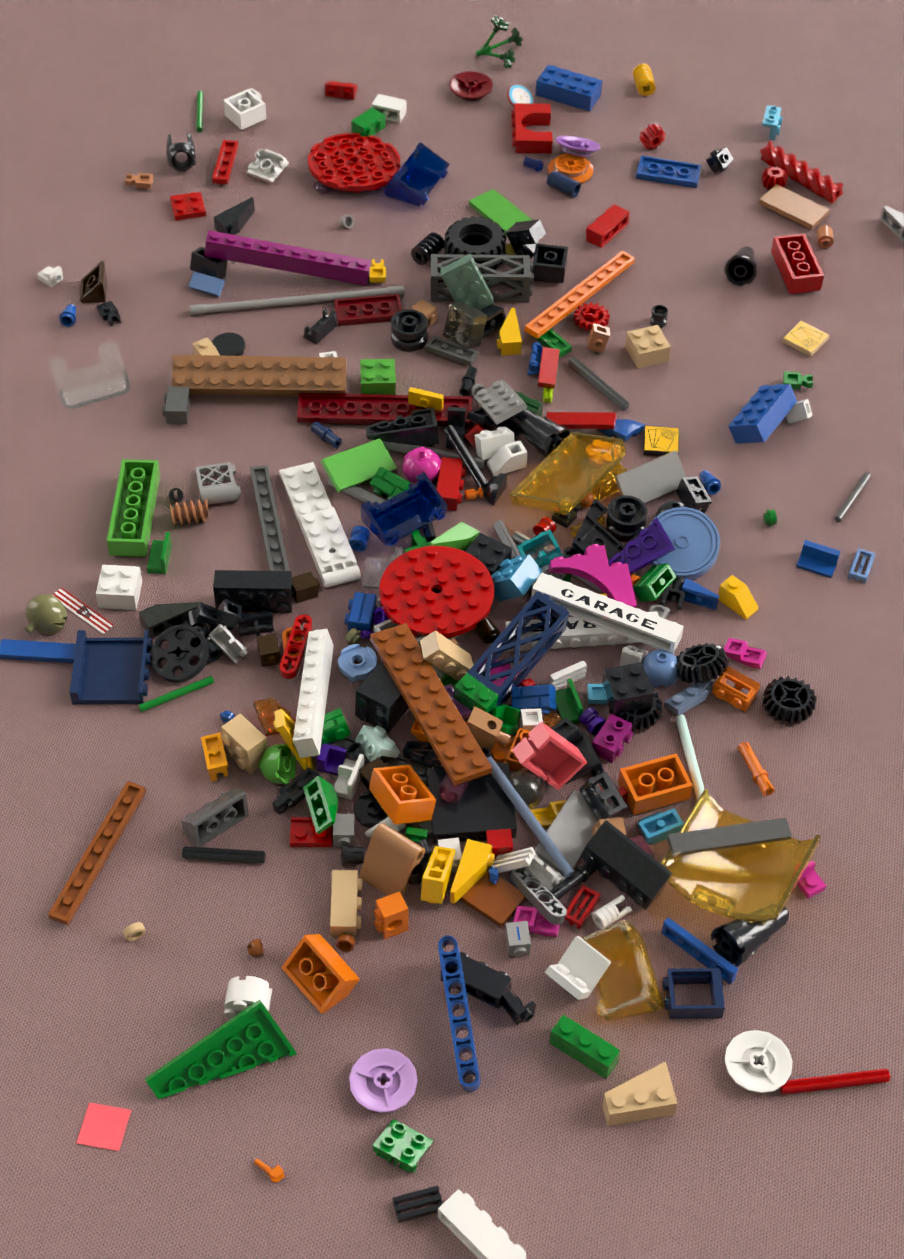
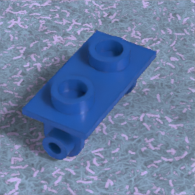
M538 342L532 344L527 375L539 374L542 346Z

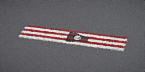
M60 588L53 594L64 607L102 634L114 626L63 588Z

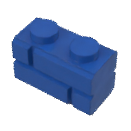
M355 592L353 599H349L348 610H350V613H346L344 622L348 626V632L352 628L361 631L372 630L373 613L377 608V596L375 594Z
M551 684L512 687V707L520 710L541 708L542 715L550 714V711L556 710V688Z

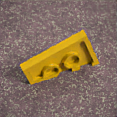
M282 709L275 711L273 723L276 731L281 734L304 770L307 768L313 770L312 756L300 758L294 745L295 723Z

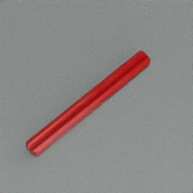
M885 1068L787 1080L785 1085L779 1089L781 1094L785 1095L889 1082L891 1077L889 1070Z

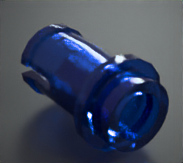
M525 157L523 166L535 169L538 172L542 171L544 162L540 159L535 160Z

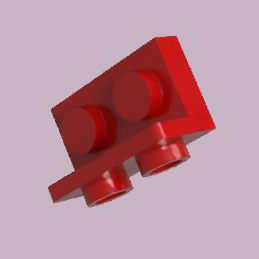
M337 81L325 83V97L355 99L358 84Z

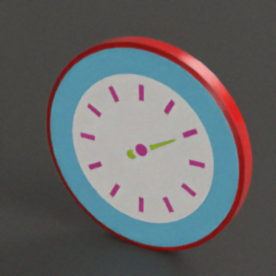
M514 84L508 89L507 97L513 107L515 103L534 104L533 95L525 86Z

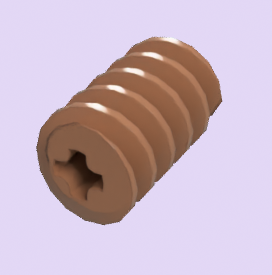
M207 499L204 500L203 505L200 500H197L196 505H194L193 501H190L189 506L186 505L185 501L182 502L181 507L178 502H175L174 508L170 504L171 518L174 525H177L178 520L181 525H184L185 519L188 524H191L193 518L196 523H199L200 518L205 523L207 517H209Z

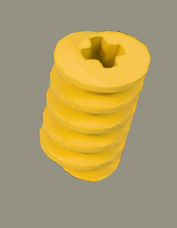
M647 64L637 65L633 70L637 91L642 96L652 95L656 90V85L650 66Z

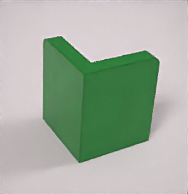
M505 704L495 706L492 716L502 720L503 724L500 731L508 735L518 732L521 710Z

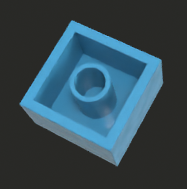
M530 554L519 555L510 560L505 559L501 562L498 571L491 575L494 583V596L499 602L524 596L541 574V568Z

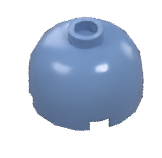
M656 649L644 657L642 663L652 687L665 686L664 688L675 684L678 679L676 671L678 661L674 654L666 650Z

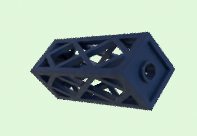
M537 591L467 673L499 695L497 705H503L512 694V687L520 685L565 632L570 612L563 605H558L552 601L551 597L547 594ZM534 616L542 621L526 627ZM543 628V633L521 639V634ZM539 640L531 651L519 654L520 646ZM515 648L513 657L495 662L504 651ZM513 663V669L490 676L491 669ZM509 676L500 687L492 683V681Z

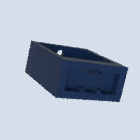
M720 968L667 969L666 977L662 978V988L667 991V997L664 998L665 1011H669V1019H710L723 1017L725 1003ZM673 984H709L712 1005L676 1006Z

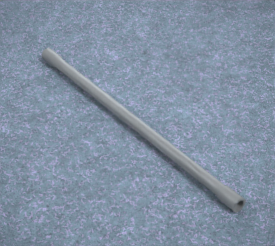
M404 285L347 292L217 304L190 305V314L199 315L211 312L329 302L335 299L389 294L403 296L405 295Z

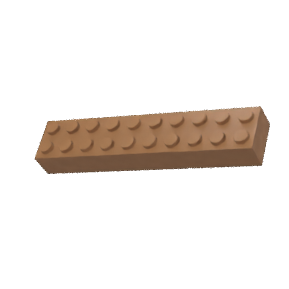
M173 355L171 386L189 387L190 395L299 396V393L346 394L347 359L346 357Z

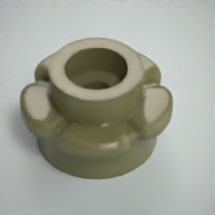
M352 628L344 638L347 644H358L362 639V631Z

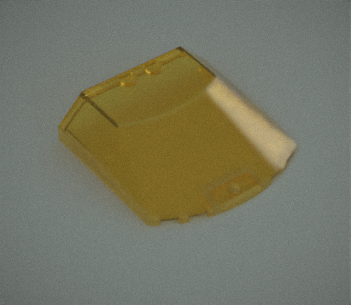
M704 789L680 832L750 823L753 821L724 810L709 795V790ZM816 834L814 839L797 840L791 837L789 840L672 856L669 849L661 864L673 873L668 883L687 900L707 911L738 920H777L814 855L821 836Z

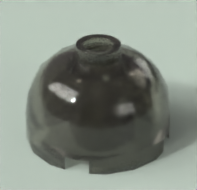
M528 769L516 770L507 776V779L529 809L541 803L545 793V781L541 776L538 777Z

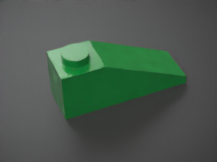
M317 776L305 785L303 789L316 833L320 834L335 823L338 798L334 786L320 776Z

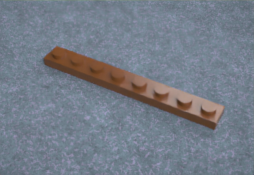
M130 781L126 782L49 911V919L67 926L69 925L146 794V787Z

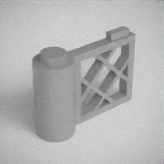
M231 462L195 467L202 505L205 499H207L208 505L238 501V497H241L240 486H236L233 474H236L235 464L231 465ZM228 469L225 473L219 472L220 470ZM209 472V474L206 476L200 473ZM214 475L219 477L217 480L212 479ZM224 479L230 481V483H221V482H222ZM206 482L211 483L209 486H203Z

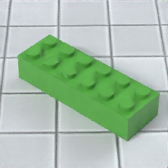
M122 459L107 537L110 556L147 557L160 480L158 460Z

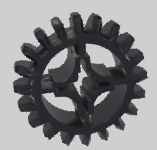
M708 643L697 646L692 645L691 648H685V651H681L680 655L676 657L678 661L676 665L677 675L683 682L687 681L688 684L694 682L696 685L698 683L704 684L707 681L711 682L712 679H718V676H722L723 672L727 671L728 659L726 652L721 646H716L714 643L710 645Z
M788 675L784 679L780 676L778 680L773 679L771 683H768L764 690L762 701L763 705H765V711H769V716H775V721L778 719L782 720V724L786 721L790 725L793 722L799 725L801 720L805 722L808 717H811L815 710L816 696L814 695V690L810 689V684H804V679L798 681L797 677L790 679Z
M654 693L652 707L615 714V716L632 723V732L635 729L641 732L643 727L648 730L650 725L654 726L656 721L660 719L662 701L659 699V694ZM610 706V707H609V713H610V714H613V711H612L611 706Z

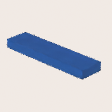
M2 639L0 643V659L73 663L76 644Z
M669 917L664 921L661 932L664 936L707 968H720L721 978L732 984L736 979L737 967Z

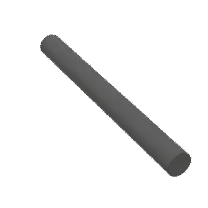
M866 472L835 516V521L841 522L871 478L870 473Z

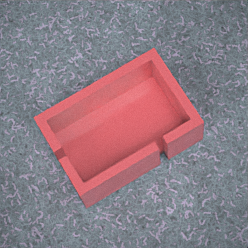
M540 722L528 734L530 736L528 739L524 737L512 749L521 765L544 781L546 780L548 784L557 790L565 785L587 763L576 746L543 722Z

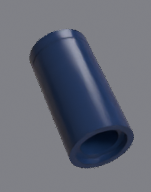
M552 171L548 176V186L572 197H576L581 189L580 182L556 171Z

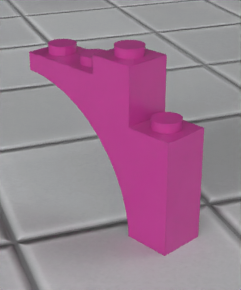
M590 545L586 548L583 556L582 554H575L570 558L556 557L550 561V574L568 573L579 576L596 585L607 594L608 598L636 608L637 604L628 563L616 562L609 566L605 545Z

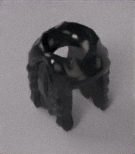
M187 133L188 143L172 144L171 134L167 137V161L169 166L177 171H187L196 165L195 145L190 133ZM184 152L188 158L185 162H178L175 158L176 154Z

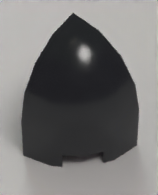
M499 473L498 476H492L487 483L484 496L490 504L495 505L507 487V474Z

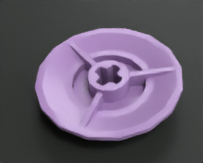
M387 1048L372 1050L362 1055L353 1065L349 1077L350 1089L356 1101L366 1109L379 1113L392 1112L405 1106L413 1097L418 1083L416 1069L410 1059L399 1051ZM382 1079H386L384 1086L381 1085Z

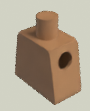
M474 706L467 726L480 748H488L492 751L495 742L507 747L511 735L500 731L503 724L502 720Z

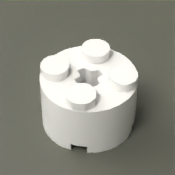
M239 976L230 979L224 1004V1016L232 1019L259 999L269 1011L272 987L269 988L267 981L253 976H246V980H239Z

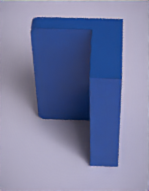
M805 540L796 567L832 578L841 551Z

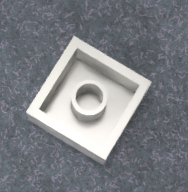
M249 89L223 100L224 115L241 130L266 119L265 103Z
M102 565L96 590L98 607L104 609L137 610L142 586L140 567Z

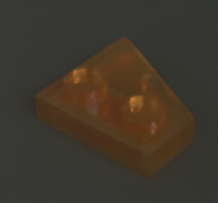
M273 697L254 701L253 707L266 736L280 734L276 731L273 723L275 720L274 712L282 709L296 723V720L290 716L291 712L282 707Z

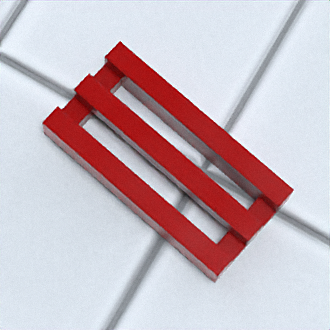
M582 885L566 909L565 921L567 920L570 925L573 926L574 924L576 928L581 929L599 901L601 894ZM586 892L587 895L577 908L576 912L573 916H570V913L576 906L577 902L579 901L583 893ZM591 896H594L581 918L577 920Z

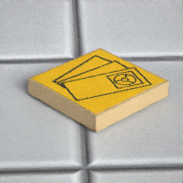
M800 321L783 338L782 342L811 357L829 339V335Z

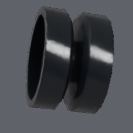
M412 309L401 310L394 314L391 319V341L395 348L406 352L422 349L428 340L427 317L422 312Z
M623 495L614 498L608 505L605 529L620 542H629L635 535H640V532L646 526L647 507L645 503L634 496Z

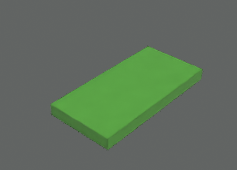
M491 189L469 200V205L485 219L489 218L493 222H497L505 232L516 222L532 220L495 189Z
M380 438L321 460V464L337 492L372 480L379 467H383L390 472H394L397 469Z

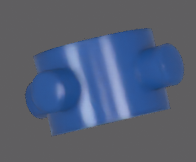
M226 710L224 713H220L221 720L224 723L229 722L235 717L231 711Z
M490 866V869H488L489 881L494 885L497 884L496 881H499L498 870L494 866Z

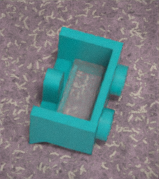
M551 530L541 532L538 536L526 540L517 546L522 556L530 554L540 568L549 564L556 557H563Z

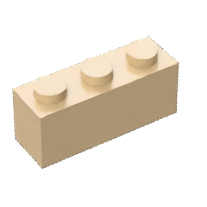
M437 631L420 640L423 658L457 681H460L473 666L471 654Z
M332 870L331 937H339L343 933L352 934L354 937H357V929H361V916H357V910H362V897H358V891H362V879H358V870Z

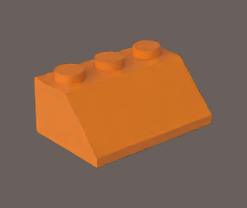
M320 934L304 935L281 967L321 1014L347 997L360 980Z

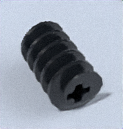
M429 233L420 243L412 248L411 256L413 260L419 265H425V263L430 261L431 254H438L445 247V240L438 233Z

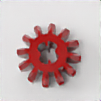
M653 123L640 132L641 136L639 139L644 148L652 150L665 141L666 134L659 124Z
M777 166L765 168L761 177L763 186L767 187V190L773 188L776 184L785 187L788 182L787 171L783 170L782 167L777 168Z

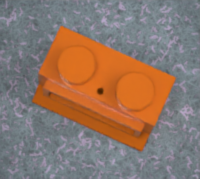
M727 666V671L723 672V675L719 676L715 681L712 694L732 704L735 708L746 712L758 696L760 683ZM727 679L735 683V688L725 683ZM745 688L749 690V693L746 695L740 691Z

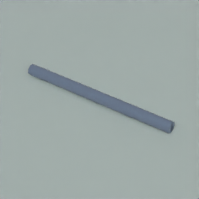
M492 756L488 757L487 760L492 766L491 774L564 876L566 878L574 873L572 867Z

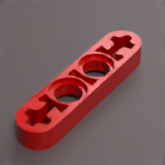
M306 614L296 617L280 663V674L285 679H292L297 675L307 646L308 633L312 631V619ZM297 636L304 638L300 642L293 640ZM292 651H296L299 653L295 657H291L288 655ZM289 663H291L292 668H290L289 671H286L289 667Z

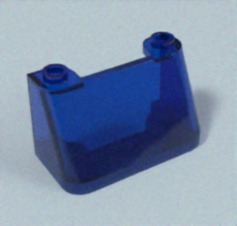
M420 142L398 173L391 179L383 194L415 206H420L421 204L424 206L429 199L427 197L439 179H444L448 174L447 168L450 164Z
M425 472L417 476L418 481L416 484H409L407 490L381 504H378L376 501L373 506L368 501L361 505L362 521L384 545L392 546L399 539L446 516L448 505Z

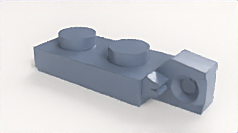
M713 681L691 685L664 701V707L677 715L685 713L706 700V696L713 690Z

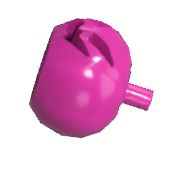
M415 448L405 455L402 470L405 477L411 483L423 486L428 485L439 477L441 460L429 448Z

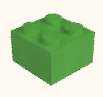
M360 359L361 394L396 395L395 359Z

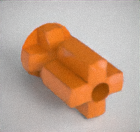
M478 488V491L475 489L465 490L464 494L467 501L474 500L477 496L483 498L482 488Z

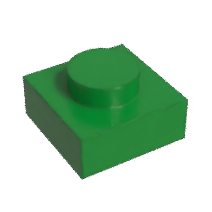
M407 827L406 838L417 843L423 839H426L428 842V830Z

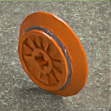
M565 153L551 160L548 165V173L556 171L580 183H584L593 175V166L583 156Z

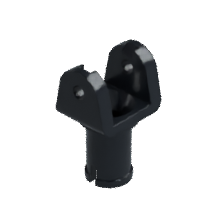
M676 577L672 587L665 588L661 601L662 606H665L668 600L679 603L677 610H682L685 592L682 591L684 579Z

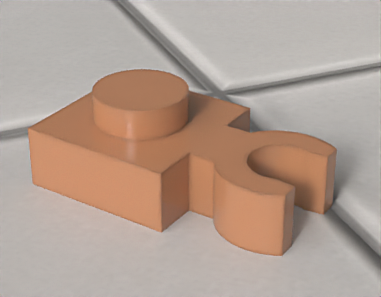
M138 173L137 176L126 174L125 185H135L136 188L151 189L154 175Z

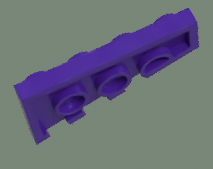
M656 517L651 525L640 532V535L625 545L626 547L620 553L614 555L608 561L609 566L616 562L628 563L631 575L674 551L675 548L658 518Z

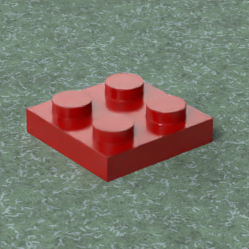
M201 192L170 196L175 221L206 217Z

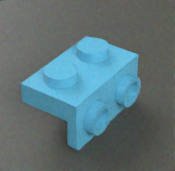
M766 106L762 126L771 127L769 140L775 141L776 135L780 133L783 117H780V107Z

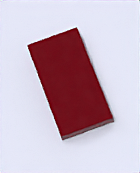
M399 294L334 300L338 326L389 322L394 314L402 310Z

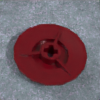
M467 71L454 75L450 79L449 87L459 98L475 101L488 95L492 91L493 83L483 73Z

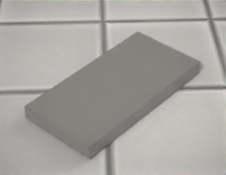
M677 450L614 476L621 496H634L644 503L676 490L682 477H686Z
M576 790L570 794L546 830V833L572 869L580 858L586 844L593 837L592 828L598 821L584 797ZM539 841L534 849L538 857L564 876Z

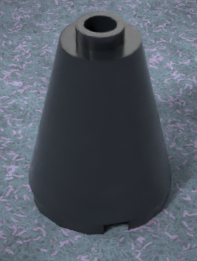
M742 247L726 262L724 272L728 281L732 284L743 286L744 284L752 283L755 279L757 265L755 253L751 247Z

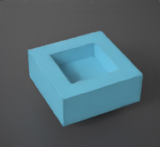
M587 684L588 704H608V698L602 684Z

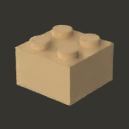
M658 325L626 333L625 348L637 369L669 362L671 346Z
M240 713L221 727L225 754L229 758L232 757L240 769H245L249 774H252L259 768V761L267 749V738Z

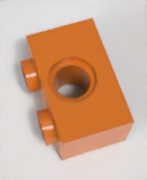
M400 891L376 900V909L374 910L376 920L374 925L377 932L382 933L384 939L408 931V907Z

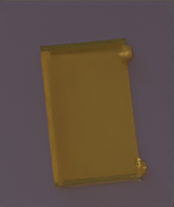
M572 432L509 494L512 503L533 509L568 514L625 456L626 449L623 440Z

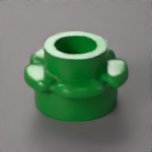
M767 509L766 513H763L764 523H769L770 527L773 524H777V516L775 510Z

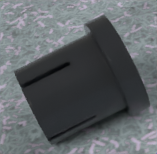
M341 846L342 866H347V864H363V847Z

